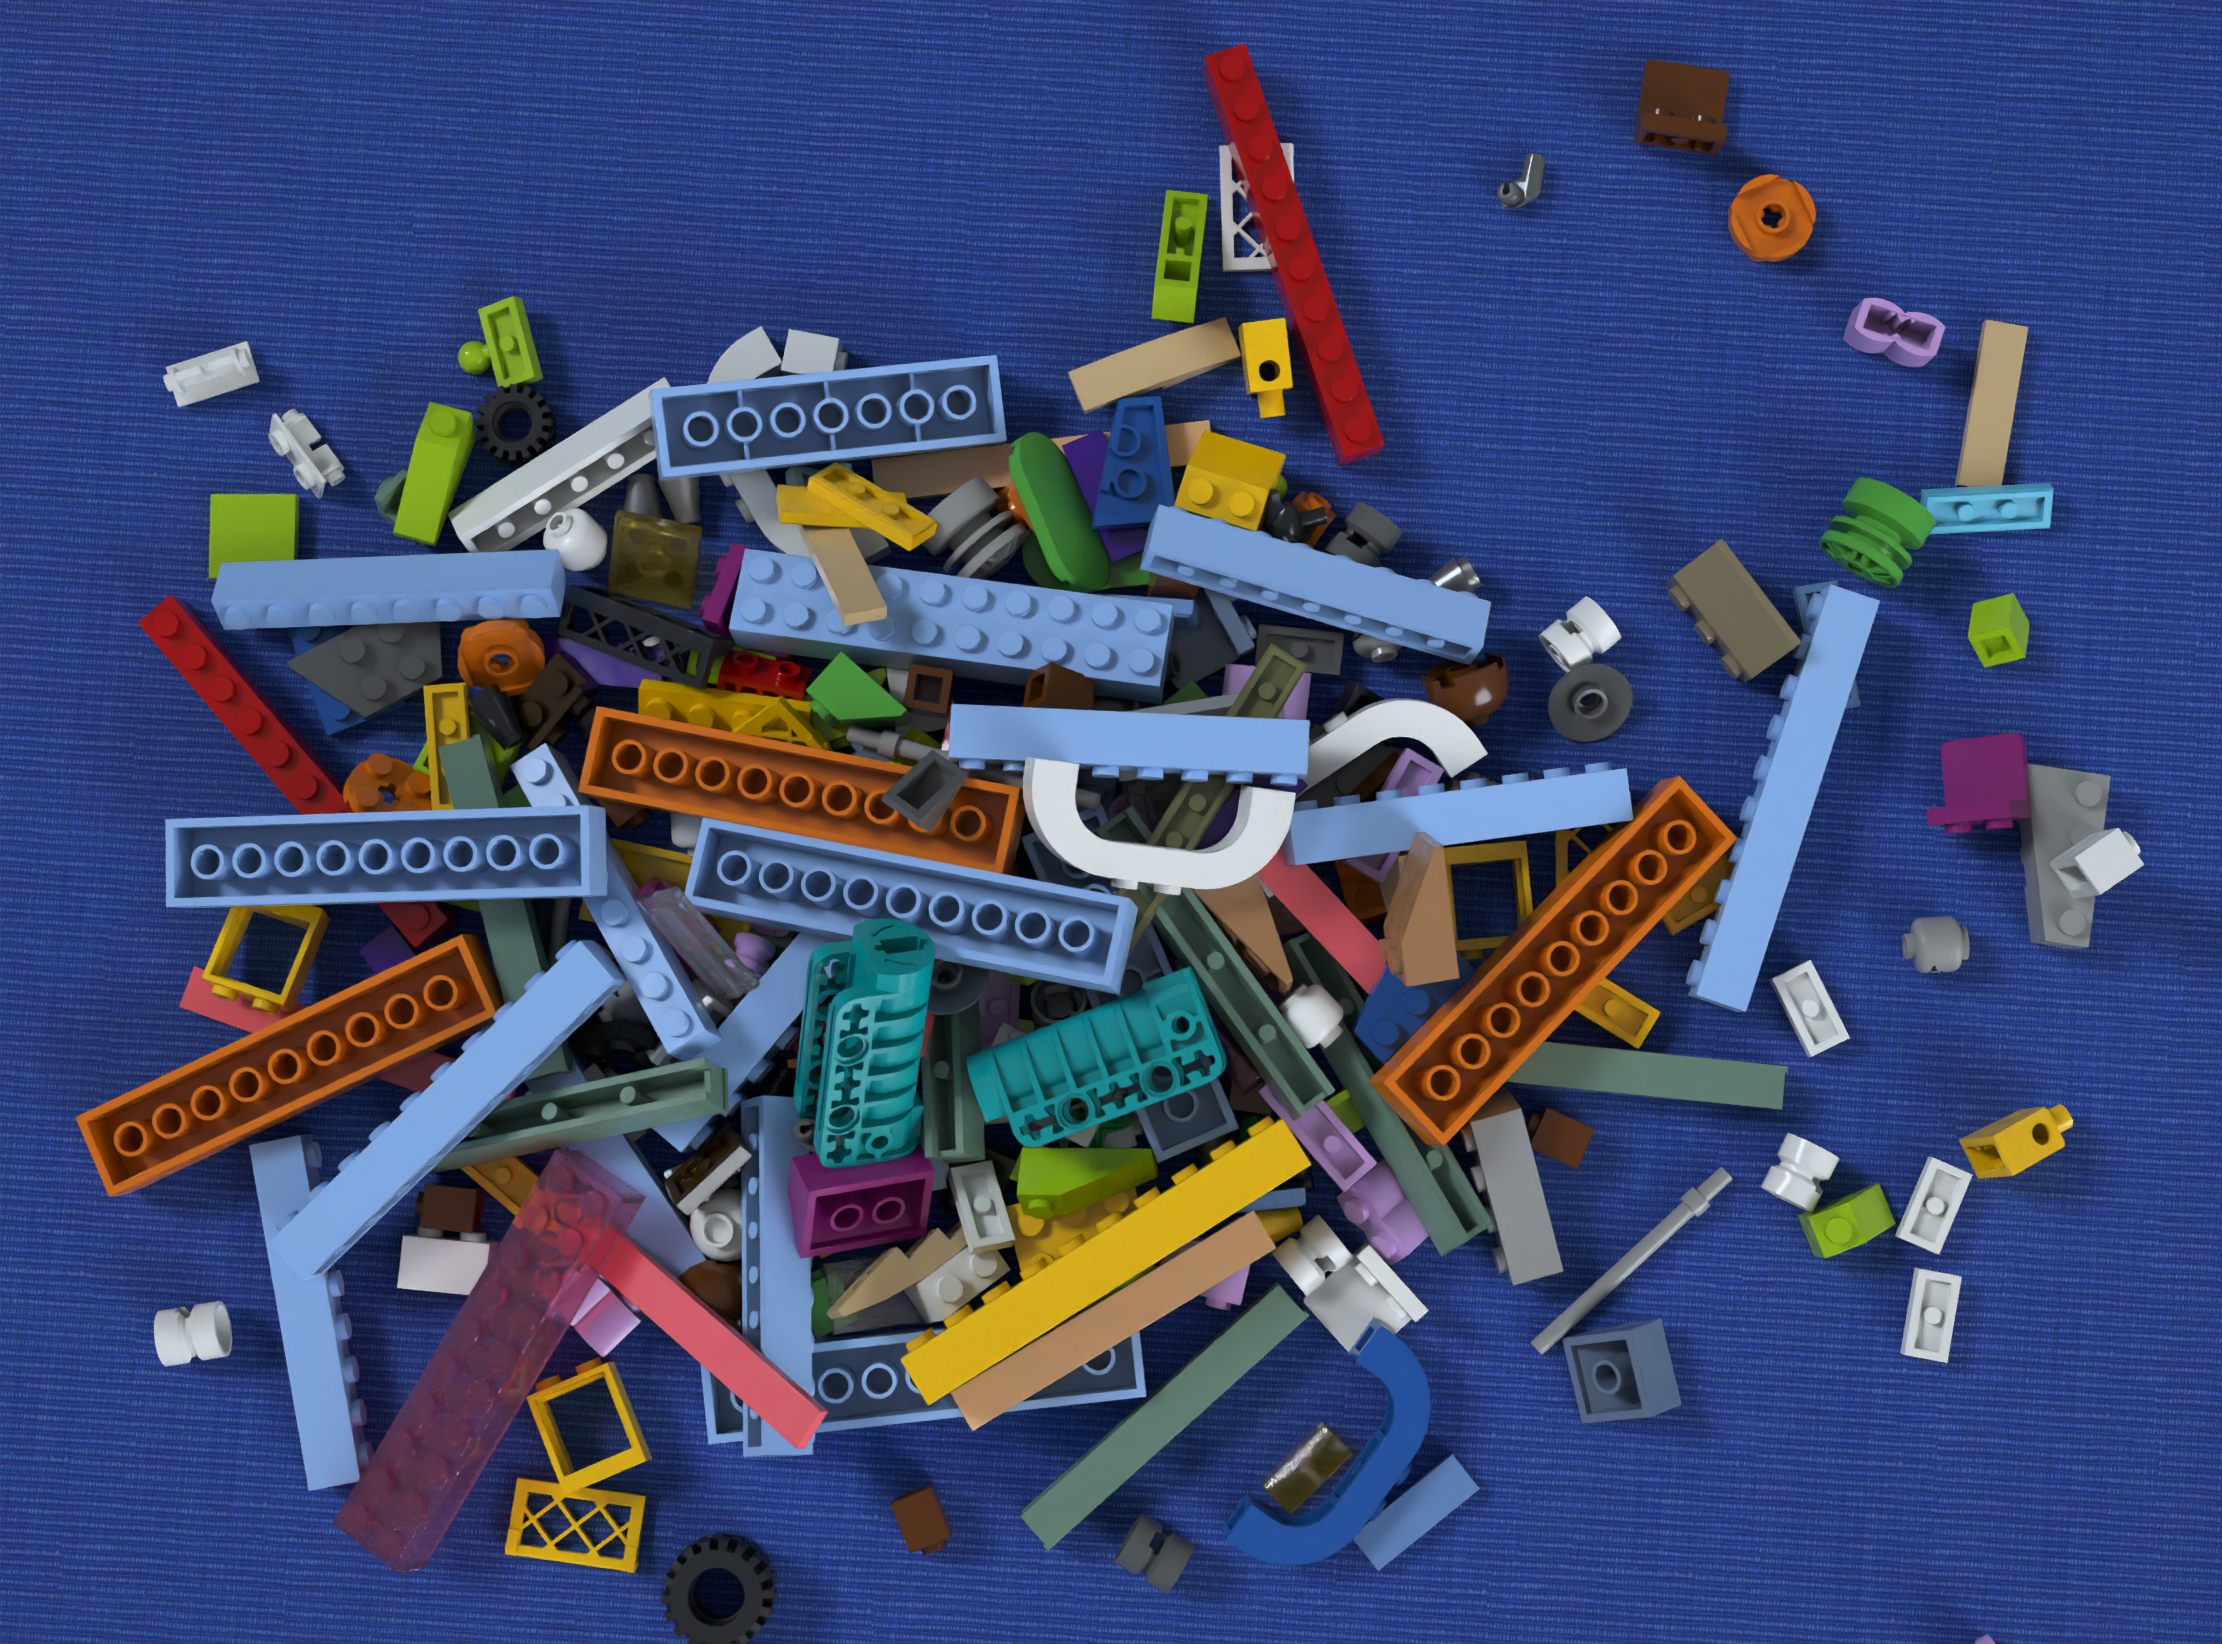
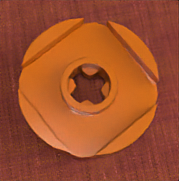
M1763 175L1746 183L1728 209V228L1737 247L1746 253L1749 259L1755 262L1782 261L1795 255L1806 244L1815 224L1816 210L1810 194L1801 184L1796 181L1792 183L1787 179H1782L1779 175ZM1769 208L1772 213L1780 212L1782 218L1777 222L1778 228H1772L1770 225L1765 226L1761 219L1765 216L1764 209Z
M523 618L489 620L476 626L468 627L462 632L461 643L458 648V670L465 683L475 690L476 685L486 689L494 684H498L502 692L507 691L509 697L524 693L545 668V648L538 634L529 628V624ZM496 654L509 655L508 662L501 663L498 658L491 659V657Z
M374 753L367 760L359 763L351 772L343 788L345 805L349 801V805L354 813L431 810L432 806L429 777L422 772L412 770V766L388 757L383 753ZM379 791L389 792L396 800H393L391 804L383 801L384 794Z

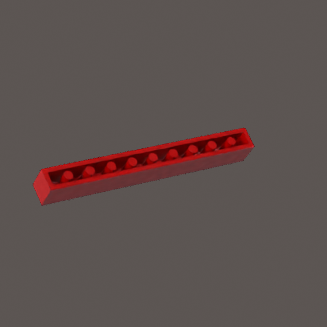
M1244 43L1207 55L1204 58L1202 73L1239 180L1241 181V186L1252 213L1258 235L1269 261L1276 287L1338 466L1378 454L1384 446V441L1246 44Z
M169 595L138 622L141 628L301 815L354 813L349 805V801L345 805L343 799L344 786L185 601ZM440 901L377 903L414 948L428 949L459 922L444 903Z

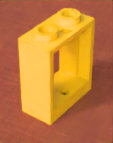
M1526 840L1444 848L1456 950L1465 960L1483 958L1482 950L1498 948L1509 936L1458 940L1451 866L1512 861L1519 927L1533 912Z
M313 905L231 907L204 970L202 979L212 988L211 994L218 998L236 1002L237 998L241 997L253 1001L252 1008L272 1016H277L279 1010L292 1014L330 918L322 908ZM253 912L307 929L281 995L227 978Z
M600 1357L575 1367L578 1375L562 1381L558 1374L536 1383L537 1392L526 1397L564 1496L652 1459L615 1362L602 1364ZM605 1378L632 1448L575 1472L548 1401Z

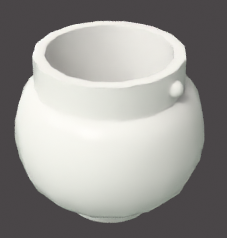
M726 1187L715 1190L712 1198L706 1204L698 1206L691 1213L690 1231L692 1239L699 1250L713 1260L729 1262L742 1259L741 1190Z

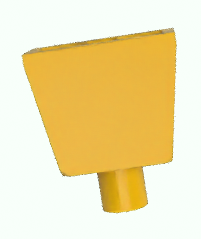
M1285 318L1242 323L1238 327L1246 393L1247 395L1257 394L1260 419L1284 416L1285 407L1282 390L1293 388ZM1267 363L1274 367L1275 378L1272 381H1265L1261 378V364Z
M2061 1104L2047 1109L2045 1106L2021 1109L1961 1138L1959 1142L1978 1179L2014 1176L2063 1148L2065 1141L2061 1133L2073 1127V1120L2068 1110Z

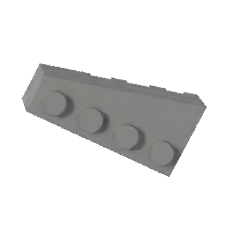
M2027 764L2032 819L2016 821H2019L2022 847H2020L2021 864H2024L2027 886L2024 889L2031 943L2068 949L2089 948L2095 896L2073 899L2049 862L2090 834L2104 831L2111 776Z
M1506 1087L1499 1088L1460 1128V1133L1467 1152H1471L1475 1167L1470 1168L1477 1193H1483L1486 1203L1484 1209L1494 1224L1487 1228V1232H1494L1498 1247L1492 1248L1496 1268L1499 1274L1505 1272L1514 1286L1563 1272V1267L1522 1109Z

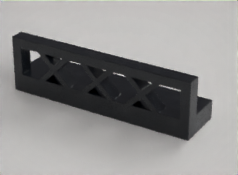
M570 585L557 634L697 689H706L715 656H730L735 642L734 639L592 585ZM579 606L588 609L595 625L584 633L573 629ZM602 615L608 617V619L603 620ZM617 622L624 624L630 638L629 641L620 646L614 645L607 629ZM637 629L645 632L639 634ZM596 634H599L600 639H599V638H596V637H594V636H595ZM654 635L660 638L666 652L665 655L656 660L649 658L643 641ZM673 643H676L680 646L675 648ZM634 647L636 653L630 651L629 649ZM689 649L701 653L695 676L685 672L679 658L680 654ZM670 661L671 666H668L665 663Z

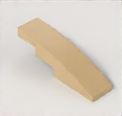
M1224 317L1110 355L1068 372V376L1085 415L1115 403L1119 399L1135 398L1160 387L1166 389L1241 358V353Z
M960 1219L946 1234L939 1228L926 1231V1236L919 1237L905 1253L898 1247L884 1250L831 1306L826 1314L831 1319L845 1317L882 1302L924 1279L967 1245Z

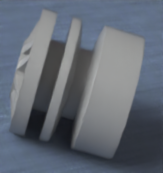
M982 476L975 477L960 486L927 515L937 521L938 524L935 535L922 544L933 556L942 554L949 549L954 551L943 567L948 574L954 573L963 567L958 573V577L985 580L1011 560L1030 532L1022 523L1008 529L1015 519L1011 510L1000 513L993 518L990 516L1001 498Z

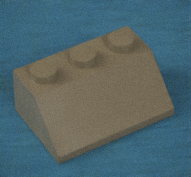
M1723 539L1712 545L1666 582L1671 588L1668 590V595L1672 602L1681 611L1688 610L1697 622L1694 624V629L1698 636L1707 645L1714 644L1723 656L1720 659V663L1724 670L1735 680L1739 677L1743 684L1802 643Z

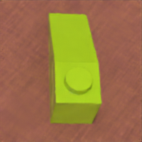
M1166 190L1151 319L1194 323L1208 194Z
M433 402L429 403L415 440L393 530L394 536L436 546L477 438L470 412Z
M1022 1148L1016 1195L1024 1215H1030L1037 1219L1067 1216L1157 1178L1158 1168L1152 1149Z

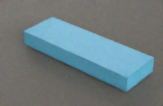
M2050 483L1921 489L1920 504L1935 519L1936 524L1930 534L2050 528L2054 488Z

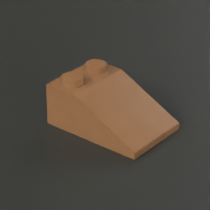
M1426 832L1415 833L1383 925L1385 939H1379V953L1383 966L1388 965L1391 974L1396 975L1406 987L1459 978L1444 848Z
M1258 872L1231 886L1218 889H1195L1193 892L1245 965L1283 1002L1290 994L1293 977L1263 887L1259 884L1262 879Z

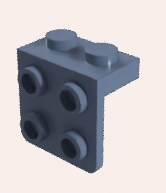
M1199 586L1193 600L1202 610L1201 626H1174L1170 652L1176 651L1178 653L1182 667L1180 676L1171 679L1175 688L1180 690L1192 679L1197 683L1225 668L1226 664H1232L1253 653L1255 645L1252 640L1257 638V634L1246 615L1239 617L1231 603L1237 600L1236 597Z

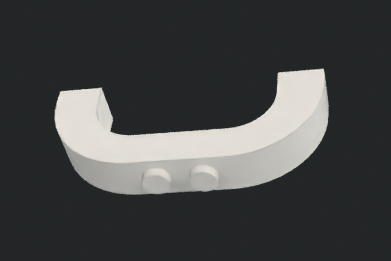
M762 326L737 340L724 352L714 366L707 384L778 377L782 375V361ZM766 470L719 475L726 487L734 484L742 498L735 501L747 524L755 520L766 538L779 552L811 557L797 525L780 523L775 498L777 488ZM849 528L867 565L892 553L884 536L873 529Z
M1386 699L1369 704L1348 717L1344 711L1340 712L1322 725L1325 730L1324 733L1312 741L1309 739L1308 773L1306 779H1303L1308 787L1299 795L1377 743L1392 737H1409L1424 743L1433 753L1441 767L1445 769V773L1451 778L1488 753L1473 731L1449 711L1432 703L1417 699ZM1262 881L1259 882L1269 898L1272 897L1274 894Z
M1026 756L1023 775L1024 804L1029 821L1041 842L1063 862L1079 870L1111 878L1110 886L1137 890L1138 882L1155 884L1154 892L1180 895L1181 887L1218 889L1231 886L1251 877L1273 858L1282 845L1292 820L1296 793L1241 785L1238 811L1234 825L1220 842L1211 847L1201 850H1187L1102 839L1086 828L1077 812L1075 793L1079 764Z

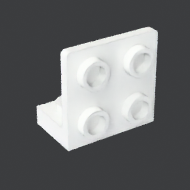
M1366 1242L1352 1254L1354 1258L1338 1272H1332L1328 1275L1321 1286L1303 1299L1305 1305L1348 1352L1373 1317L1397 1333L1411 1319L1417 1322L1429 1311Z

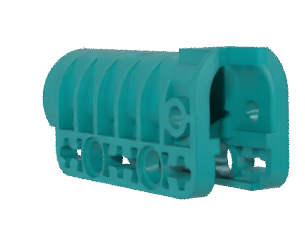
M872 919L861 922L854 926L852 940L823 944L812 952L808 961L793 1102L801 1119L815 1120L813 1138L815 1152L821 1164L829 1169H841L897 1160L913 1152L919 1144L924 1104L916 1091L935 946L926 932L908 922L896 919ZM837 959L831 965V975L833 978H828L824 967L829 966L830 960ZM830 994L836 995L832 1003H829V1006H817L821 998ZM821 1021H825L827 1025L822 1042L824 1048H820L816 1039L822 1034L823 1025ZM822 1064L821 1075H809L814 1067ZM813 1089H817L819 1093L818 1100L815 1106L809 1107L814 1103L815 1093ZM834 1135H839L842 1144L837 1147V1151L832 1152L836 1148V1138Z
M1187 967L1142 984L1143 990L966 1056L971 1084L986 1122L1007 1115L1016 1139L1024 1146L1038 1147L1207 1084L1221 1076L1227 1064L1226 1053L1192 967ZM1181 1016L1189 1021V1029L1186 1033L1179 1030L1177 1025L1178 1019ZM1199 1050H1202L1205 1056L1213 1055L1215 1058V1063L1209 1067L1211 1074H1207L1204 1068H1199L1185 1074L1183 1065L1198 1060L1200 1058ZM1179 1056L1182 1057V1065L1177 1060ZM1157 1066L1167 1067L1173 1074V1084L1170 1089H1160L1153 1082L1152 1075ZM1186 1076L1191 1081L1190 1083H1186ZM1140 1082L1142 1090L1127 1096L1125 1104L1122 1099L1114 1100L1105 1105L1102 1104L1100 1097L1117 1090V1083L1120 1088H1125ZM1075 1097L1081 1098L1088 1105L1089 1113L1085 1121L1077 1120L1070 1111L1071 1101ZM1055 1114L1058 1122L1041 1130H1031L1029 1123L1035 1119L1040 1120Z

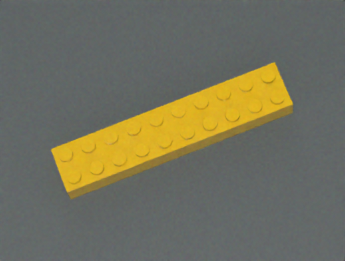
M1270 1116L1263 1118L1246 1129L1250 1138L1237 1146L1230 1139L1209 1153L1213 1161L1198 1170L1194 1163L1190 1164L1171 1176L1175 1183L1172 1187L1160 1193L1157 1186L1133 1201L1137 1209L1124 1217L1117 1210L1095 1225L1099 1232L1091 1238L1085 1240L1082 1233L1057 1249L1061 1256L1048 1264L1044 1257L1019 1273L1023 1279L1021 1282L1010 1287L1008 1282L1004 1281L981 1297L985 1304L973 1311L968 1304L943 1321L947 1327L943 1331L935 1335L932 1328L905 1344L909 1352L900 1360L927 1405H931L1312 1165L1283 1118L1273 1122Z

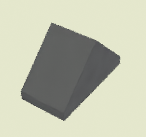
M932 749L883 795L881 801L916 825L931 832L966 781L968 773Z

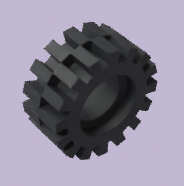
M510 384V389L500 386L496 388L498 393L493 396L488 393L484 397L487 400L484 406L479 404L477 412L480 416L475 418V426L479 432L476 434L483 443V447L496 459L505 461L508 465L515 466V463H520L524 466L529 460L538 457L544 450L547 451L553 447L550 441L551 439L556 440L557 432L554 430V425H557V420L552 413L553 410L539 393L534 392L532 388L527 386L521 388L518 384ZM513 410L527 412L532 420L530 433L518 441L506 439L501 432L503 417Z

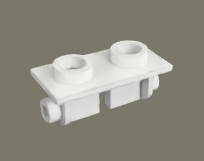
M247 341L166 367L168 374L163 375L164 383L169 392H174L179 408L260 382Z
M291 409L282 416V420L276 413L272 415L268 436L273 448L279 455L287 456L294 466L293 471L298 482L304 489L308 490L310 488L319 500L323 496L325 483L329 482L331 486H335L345 479V475L342 472L344 470L343 465L327 444L312 451L309 446L320 441L321 436L304 413H298L296 409Z

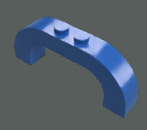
M1373 1317L1349 1353L1357 1363L1376 1375L1384 1385L1387 1407L1381 1424L1328 1498L1315 1510L1297 1516L1281 1515L1266 1508L1246 1493L1221 1530L1229 1543L1247 1555L1270 1564L1286 1566L1309 1564L1331 1556L1353 1540L1368 1520L1374 1521L1381 1514L1386 1505L1385 1496L1394 1484L1400 1485L1410 1473L1412 1468L1410 1462L1420 1448L1429 1424L1431 1402L1428 1382L1423 1368L1410 1348L1394 1331L1375 1317Z

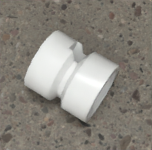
M1587 596L1566 612V621L1556 620L1539 635V639L1546 651L1566 673L1577 667L1591 664L1594 652L1603 654L1621 639L1620 632L1610 617L1595 601Z
M1787 1133L1777 1153L1781 1161L1780 1165L1770 1167L1761 1188L1796 1207L1813 1213L1823 1193L1819 1183L1820 1181L1830 1179L1839 1158L1803 1138Z
M1319 1214L1300 1228L1299 1239L1288 1238L1271 1252L1306 1296L1310 1295L1325 1282V1273L1327 1271L1336 1273L1354 1258Z
M222 1301L194 1305L191 1313L185 1307L158 1311L154 1320V1339L161 1363L167 1367L190 1363L191 1358L195 1357V1355L202 1361L229 1356L232 1348V1329L225 1304Z

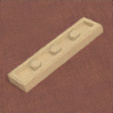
M1987 319L1982 323L1955 488L2002 485L2028 327Z
M797 525L843 625L850 626L886 619L887 605L849 527Z

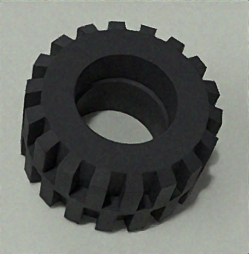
M726 1532L716 1533L713 1537L709 1538L706 1535L699 1538L694 1544H690L672 1563L671 1569L666 1574L663 1585L666 1587L662 1593V1604L667 1605V1611L664 1615L667 1622L673 1620L676 1625L673 1632L679 1638L684 1634L690 1639L687 1644H746L764 1626L777 1598L778 1589H775L774 1585L777 1577L775 1571L770 1570L769 1564L771 1560L768 1555L762 1556L757 1551L760 1546L752 1541L748 1544L742 1541L744 1536L734 1534L733 1537H726ZM711 1568H722L732 1572L740 1580L744 1588L745 1600L742 1607L736 1613L717 1615L702 1606L696 1593V1581L702 1572Z

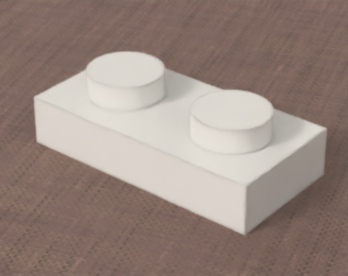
M1807 960L1769 979L1808 1057H1812L1850 1038L1811 960Z
M1928 1157L1895 1236L1939 1255L1972 1178V1174L1936 1158Z
M992 1160L950 1168L948 1180L970 1255L1012 1247L1015 1237Z
M1914 1268L1901 1354L1939 1362H1948L1961 1276Z

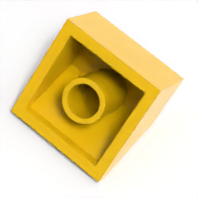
M1204 430L1186 466L1174 506L1181 507L1190 514L1207 519L1217 518L1225 520L1231 526L1248 531H1262L1269 492L1277 487L1286 454Z

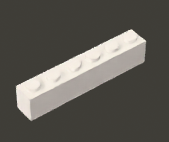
M663 377L447 513L458 538L469 553L509 551L544 529L550 517L555 513L579 507L655 459L656 451L648 394L651 389L671 387L666 378Z

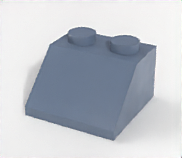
M1661 1319L1623 1323L1562 1338L1582 1424L1653 1417L1682 1405Z

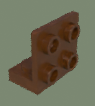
M1648 59L1644 66L1632 143L1716 156L1726 141L1728 125L1722 124L1730 74L1722 70Z

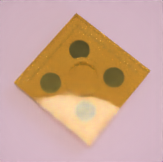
M619 509L614 520L608 591L691 609L695 599L703 527Z

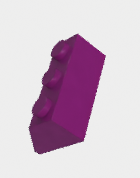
M920 1142L913 1152L900 1159L841 1169L824 1167L816 1153L791 1157L788 1194L800 1258L925 1237L935 1170L930 1160L925 1158V1151Z

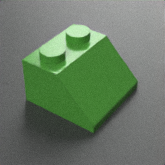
M842 651L806 689V692L813 699L808 706L832 728L837 722L845 729H849L851 725L863 728L908 726L913 720L904 706Z

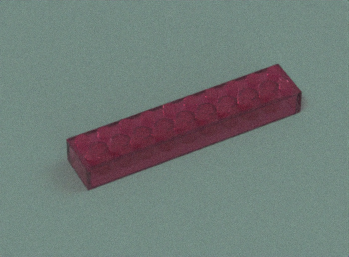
M555 1150L333 1522L336 1527L398 1574L423 1569L645 1200V1196L581 1151Z

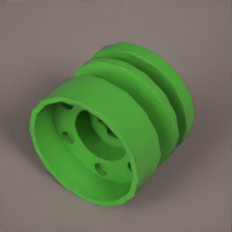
M1859 477L1855 480L1841 503L1843 511L1849 517L1837 515L1833 517L1829 523L1831 530H1826L1822 534L1818 544L1828 557L1850 573L1869 582L1895 588L1904 577L1902 570L1909 568L1913 562L1911 555L1904 548L1913 550L1921 548L1936 522L1933 515L1924 506L1902 491L1881 481Z

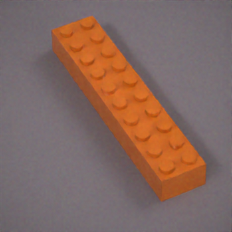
M599 706L596 707L578 792L597 799L703 819V817L1011 876L1026 811L1022 788L967 777L933 830L929 832L881 801L883 795L913 768L911 766Z
M1680 776L1660 780L1632 809L1633 820L1619 822L1476 970L1477 972L1368 1081L1372 1088L1427 1145L1444 1146L1738 839Z
M461 934L75 1117L108 1196L113 1197L133 1193L496 1022L493 1019L494 1014L505 1005L500 984L479 935Z

